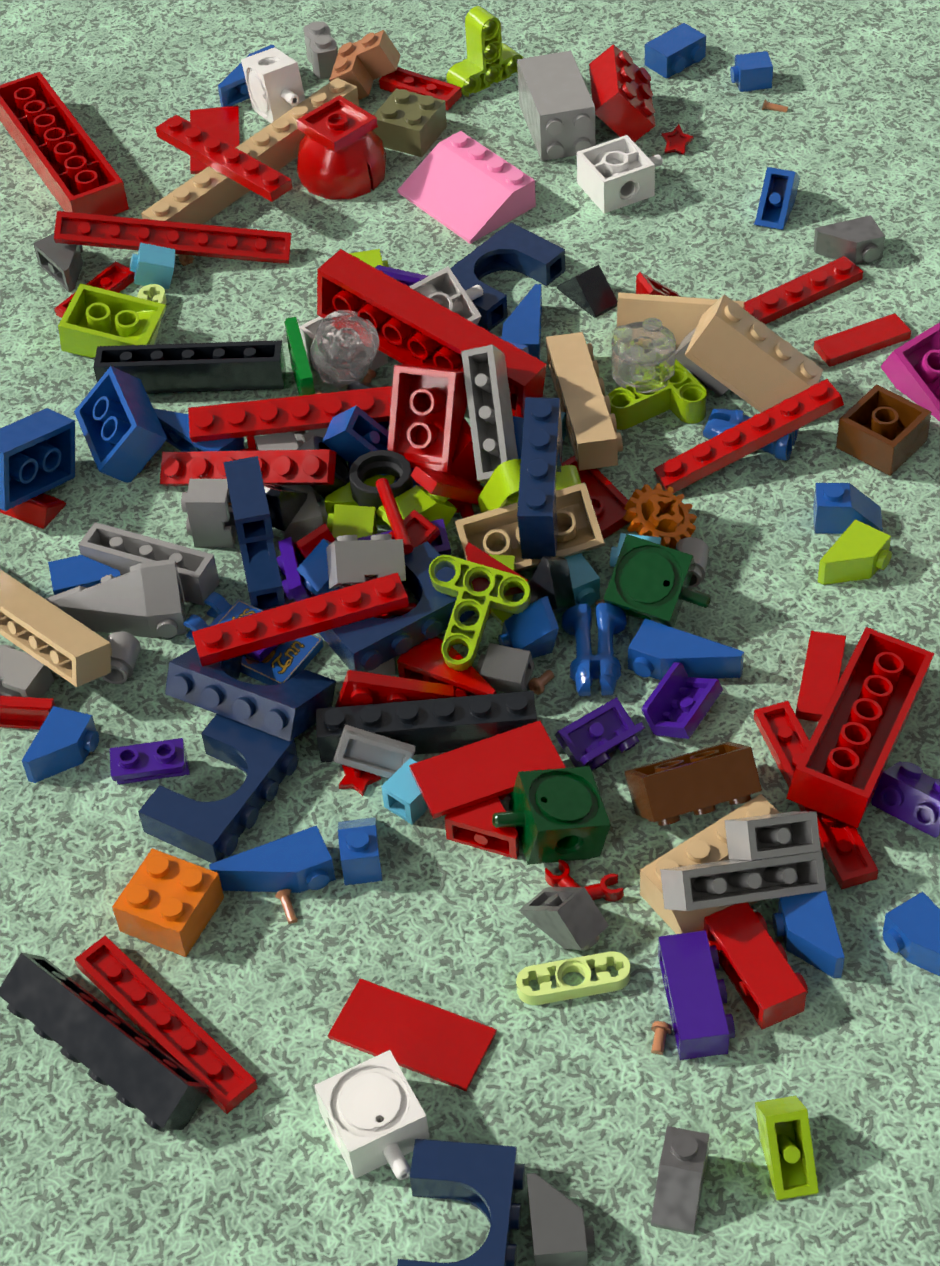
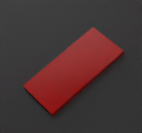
M238 105L190 110V122L233 147L240 145ZM190 156L191 174H198L208 167L206 164Z
M540 720L409 765L410 771L433 819L513 792L518 772L566 768Z
M360 978L332 1026L328 1038L373 1056H378L390 1050L399 1066L467 1092L497 1033V1029Z

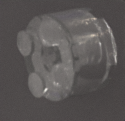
M339 310L328 314L315 333L310 347V359L321 379L328 384H351L354 381L361 380L367 375L379 347L377 330L368 319L365 321L357 316L358 313Z
M648 318L642 322H634L616 327L613 331L611 342V370L614 381L625 389L626 385L636 387V392L640 393L655 392L663 389L670 383V378L675 374L676 339L673 333L662 325V321L657 318Z

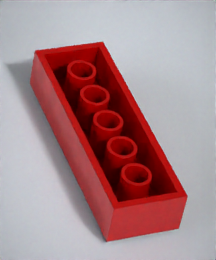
M866 627L795 769L786 799L858 828L924 684L935 653Z

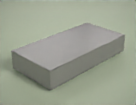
M345 725L334 756V762L390 778L408 759L413 758L415 746Z

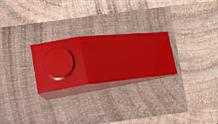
M438 637L428 639L411 648L406 653L401 654L397 660L399 677L454 685V697L496 694V690L472 666L463 671H455L449 668L444 661L441 651L443 640ZM453 647L450 649L449 656L452 659H463Z

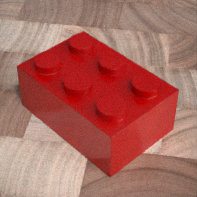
M613 44L589 64L591 94L595 105V115L620 137L628 135L633 142H636L655 127V109L653 107V93L650 85L651 77L645 68H639L633 63L631 56L625 50L621 51Z

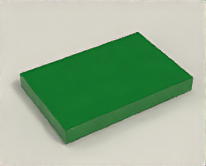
M286 318L284 323L290 362L299 396L315 394L313 376L297 318Z

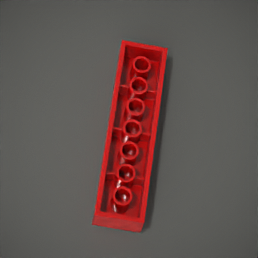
M41 72L0 85V122L65 212L113 216L129 210L122 179Z
M342 249L317 269V315L398 362L463 370L461 351L493 344L505 354L512 415L524 418L525 397H543L547 364L540 361L537 357L524 352L510 342L499 338L485 328L474 324L458 313L447 309L433 299L422 295L408 285L397 281L383 271L372 267Z

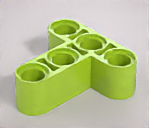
M475 6L470 9L465 17L467 59L454 64L448 70L446 76L447 83L461 87L462 95L465 97L490 87V84L494 82H501L513 76L511 75L513 73H518L517 59H523L522 55L502 43L501 23L497 17L481 6Z
M650 348L644 352L643 377L614 389L608 394L611 414H615L617 430L628 429L668 410H671L681 421L688 424L699 423L706 416L707 390L671 353L663 348Z
M521 459L508 460L497 466L478 496L477 500L481 513L518 502ZM574 465L562 466L561 472L556 473V491L581 484L577 468Z
M450 555L437 556L429 565V575L433 587L443 594L457 598L442 643L441 651L444 661L449 668L455 671L466 670L472 666L476 658L491 608L512 614L523 612L530 604L529 584L518 575ZM444 567H450L455 571L453 579L447 582L436 578L437 572ZM484 577L490 582V585L485 591L476 592L470 587L471 582L475 578ZM518 587L524 592V596L520 601L510 602L504 597L505 592L509 588ZM466 611H474L479 615V619L474 625L466 626L459 621L460 616ZM462 644L469 649L467 656L461 660L452 659L449 656V651L454 645Z

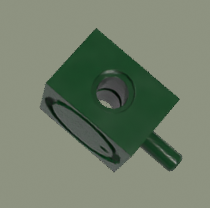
M626 534L603 600L605 603L618 606L628 616L643 621L648 619L674 628L683 601L707 608L710 604L711 596L688 588L695 569L693 555Z
M590 766L518 772L509 802L510 812L494 813L492 816V823L495 828L516 827L527 865L600 857L611 826Z

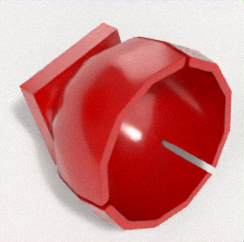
M339 95L297 119L298 130L306 134L299 145L297 172L300 182L311 194L329 200L353 199L370 193L371 189L374 191L385 179L386 152L381 138L373 131L378 127L377 117Z

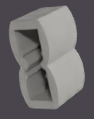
M312 22L304 26L307 59L312 64L313 73L317 78H330L338 54L337 43L331 37L330 27L325 22Z

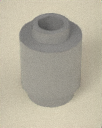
M683 538L677 542L675 550L694 556L695 569L688 588H694L705 578L709 547L698 538Z
M123 631L112 633L107 637V641L111 643L112 648L111 673L102 676V678L112 684H122L132 676L141 648L140 642L132 634Z

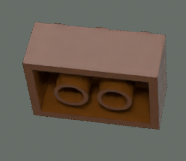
M725 742L624 771L636 815L648 819L649 822H657L658 826L676 823L680 821L679 815L692 811L694 815L711 813L716 810V804L729 801L730 805L748 802L752 800L751 794L762 791L752 748L733 742Z

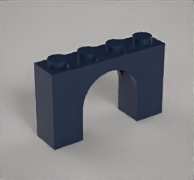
M510 222L450 269L464 290L475 285L482 287L483 295L472 302L481 314L478 326L491 331L508 317L507 295L480 280L493 272L515 271L547 286L566 271L565 249Z
M525 397L517 511L522 559H542L543 556H556L557 554L556 473L561 472L563 449L560 398Z
M258 456L223 462L250 603L262 611L286 605Z
M428 541L413 548L410 554L404 555L406 581L403 583L420 600L414 609L399 617L387 619L371 617L319 633L350 670L372 671L390 659L406 653L411 648L447 630L457 598L443 594L433 587L429 575V565L433 559L441 555ZM450 567L441 568L437 572L436 578L443 582L450 581L455 576V571ZM464 612L460 616L459 621L461 623L466 621L469 617L475 615V612Z
M195 646L169 662L165 689L166 695L287 741H292L316 723V709L332 707L336 680L306 669L281 684L255 685L237 680L240 676L243 655L202 667Z
M219 714L215 715L201 733L205 752L209 756L242 770L247 775L242 786L235 793L224 799L201 802L159 785L138 811L145 833L210 863L220 861L225 855L230 856L235 851L240 835L246 828L250 829L254 826L258 819L259 810L266 801L271 802L275 798L279 784L286 775L290 776L294 773L299 761L294 739L287 741Z
M415 1139L410 1171L412 1196L467 1202L478 1208L485 1215L491 1227L484 1244L478 1251L466 1259L451 1263L398 1259L397 1266H516L517 1244L510 1243L511 1229H520L521 1203H514L515 1191L523 1190L525 1183V1164L518 1163L517 1147Z

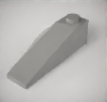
M175 559L139 563L131 566L129 573L115 578L110 574L102 577L101 583L89 588L78 586L46 598L47 601L92 631L106 633L123 631L133 636L148 638H171L175 635L186 634V626H184L186 621L185 601Z

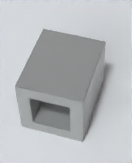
M489 643L486 655L481 654L477 665V672L495 690L507 693L527 691L528 682L534 669V662L530 651Z

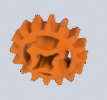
M657 483L653 490L648 484H645L641 490L636 489L624 507L627 512L623 519L631 522L627 528L628 532L636 531L638 535L661 537L662 546H669V548L675 549L679 540L691 537L696 530V526L693 523L697 516L689 513L693 506L692 504H684L682 502L684 499L683 494L675 496L673 495V487H669L667 491H664L660 483Z

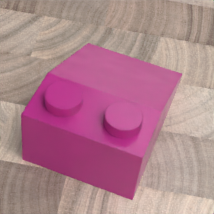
M939 322L895 349L880 367L899 391L919 406L931 411V415L940 421Z

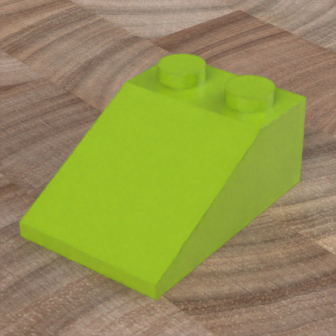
M80 283L58 325L61 351L92 358L96 355L97 346L149 345L167 309L166 304Z

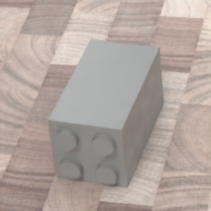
M565 51L517 59L519 106L541 161L575 156L578 151L596 146L595 105L572 52Z

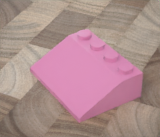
M462 131L439 142L397 189L400 195L470 244L536 207L535 180Z

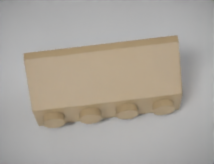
M618 292L616 341L619 352H623L630 357H639L650 348H663L674 355L684 337L697 327L702 314L719 299ZM734 301L745 310L744 301Z
M725 294L702 314L684 355L760 413L819 383L823 369L813 360L807 358L789 342L782 339L763 322L757 320Z
M586 483L557 490L558 536L556 556L565 558L605 546ZM518 502L455 521L466 560L465 547L470 542L488 555L515 556V572L539 565L541 559H522L517 519Z
M762 794L756 796L641 868L640 895L676 934L704 931V917L732 905L692 911L664 909L660 869L730 860L725 820L777 814L780 812ZM752 901V902H748V903H749L750 906H752L753 904L757 903L758 901Z

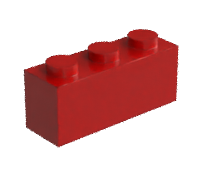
M745 902L734 904L704 917V931L706 930L709 946L716 945L719 964L761 1030L804 1011L806 995L808 994L806 981L799 972L794 973L788 964L787 954L780 942L773 941L768 933L765 919L760 912H754L749 903Z

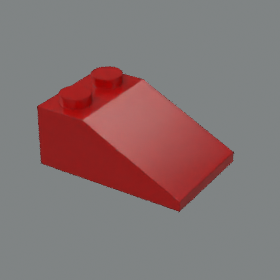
M416 364L394 365L387 451H394L403 455L410 462L411 468L420 466L441 472L450 471L467 407L464 370Z

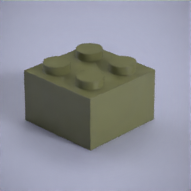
M396 88L374 114L377 117L378 127L373 131L381 138L384 148L423 157L447 127L445 100L409 92L405 89Z

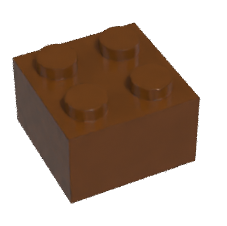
M876 384L839 418L836 448L891 476L928 440L932 412Z

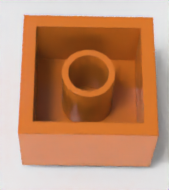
M152 848L112 908L120 932L187 957L223 901L224 894L217 872Z

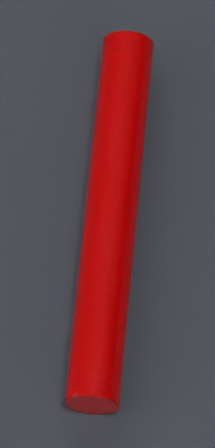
M380 478L376 481L375 485L395 539H403L404 555L410 554L413 551V546L389 481L386 478Z

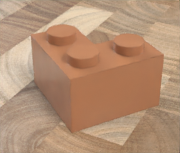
M384 30L375 34L373 32L369 33L361 40L354 43L348 42L339 48L329 80L331 82L336 78H340L357 86L358 99L360 100L369 96L373 80L396 71L400 53Z

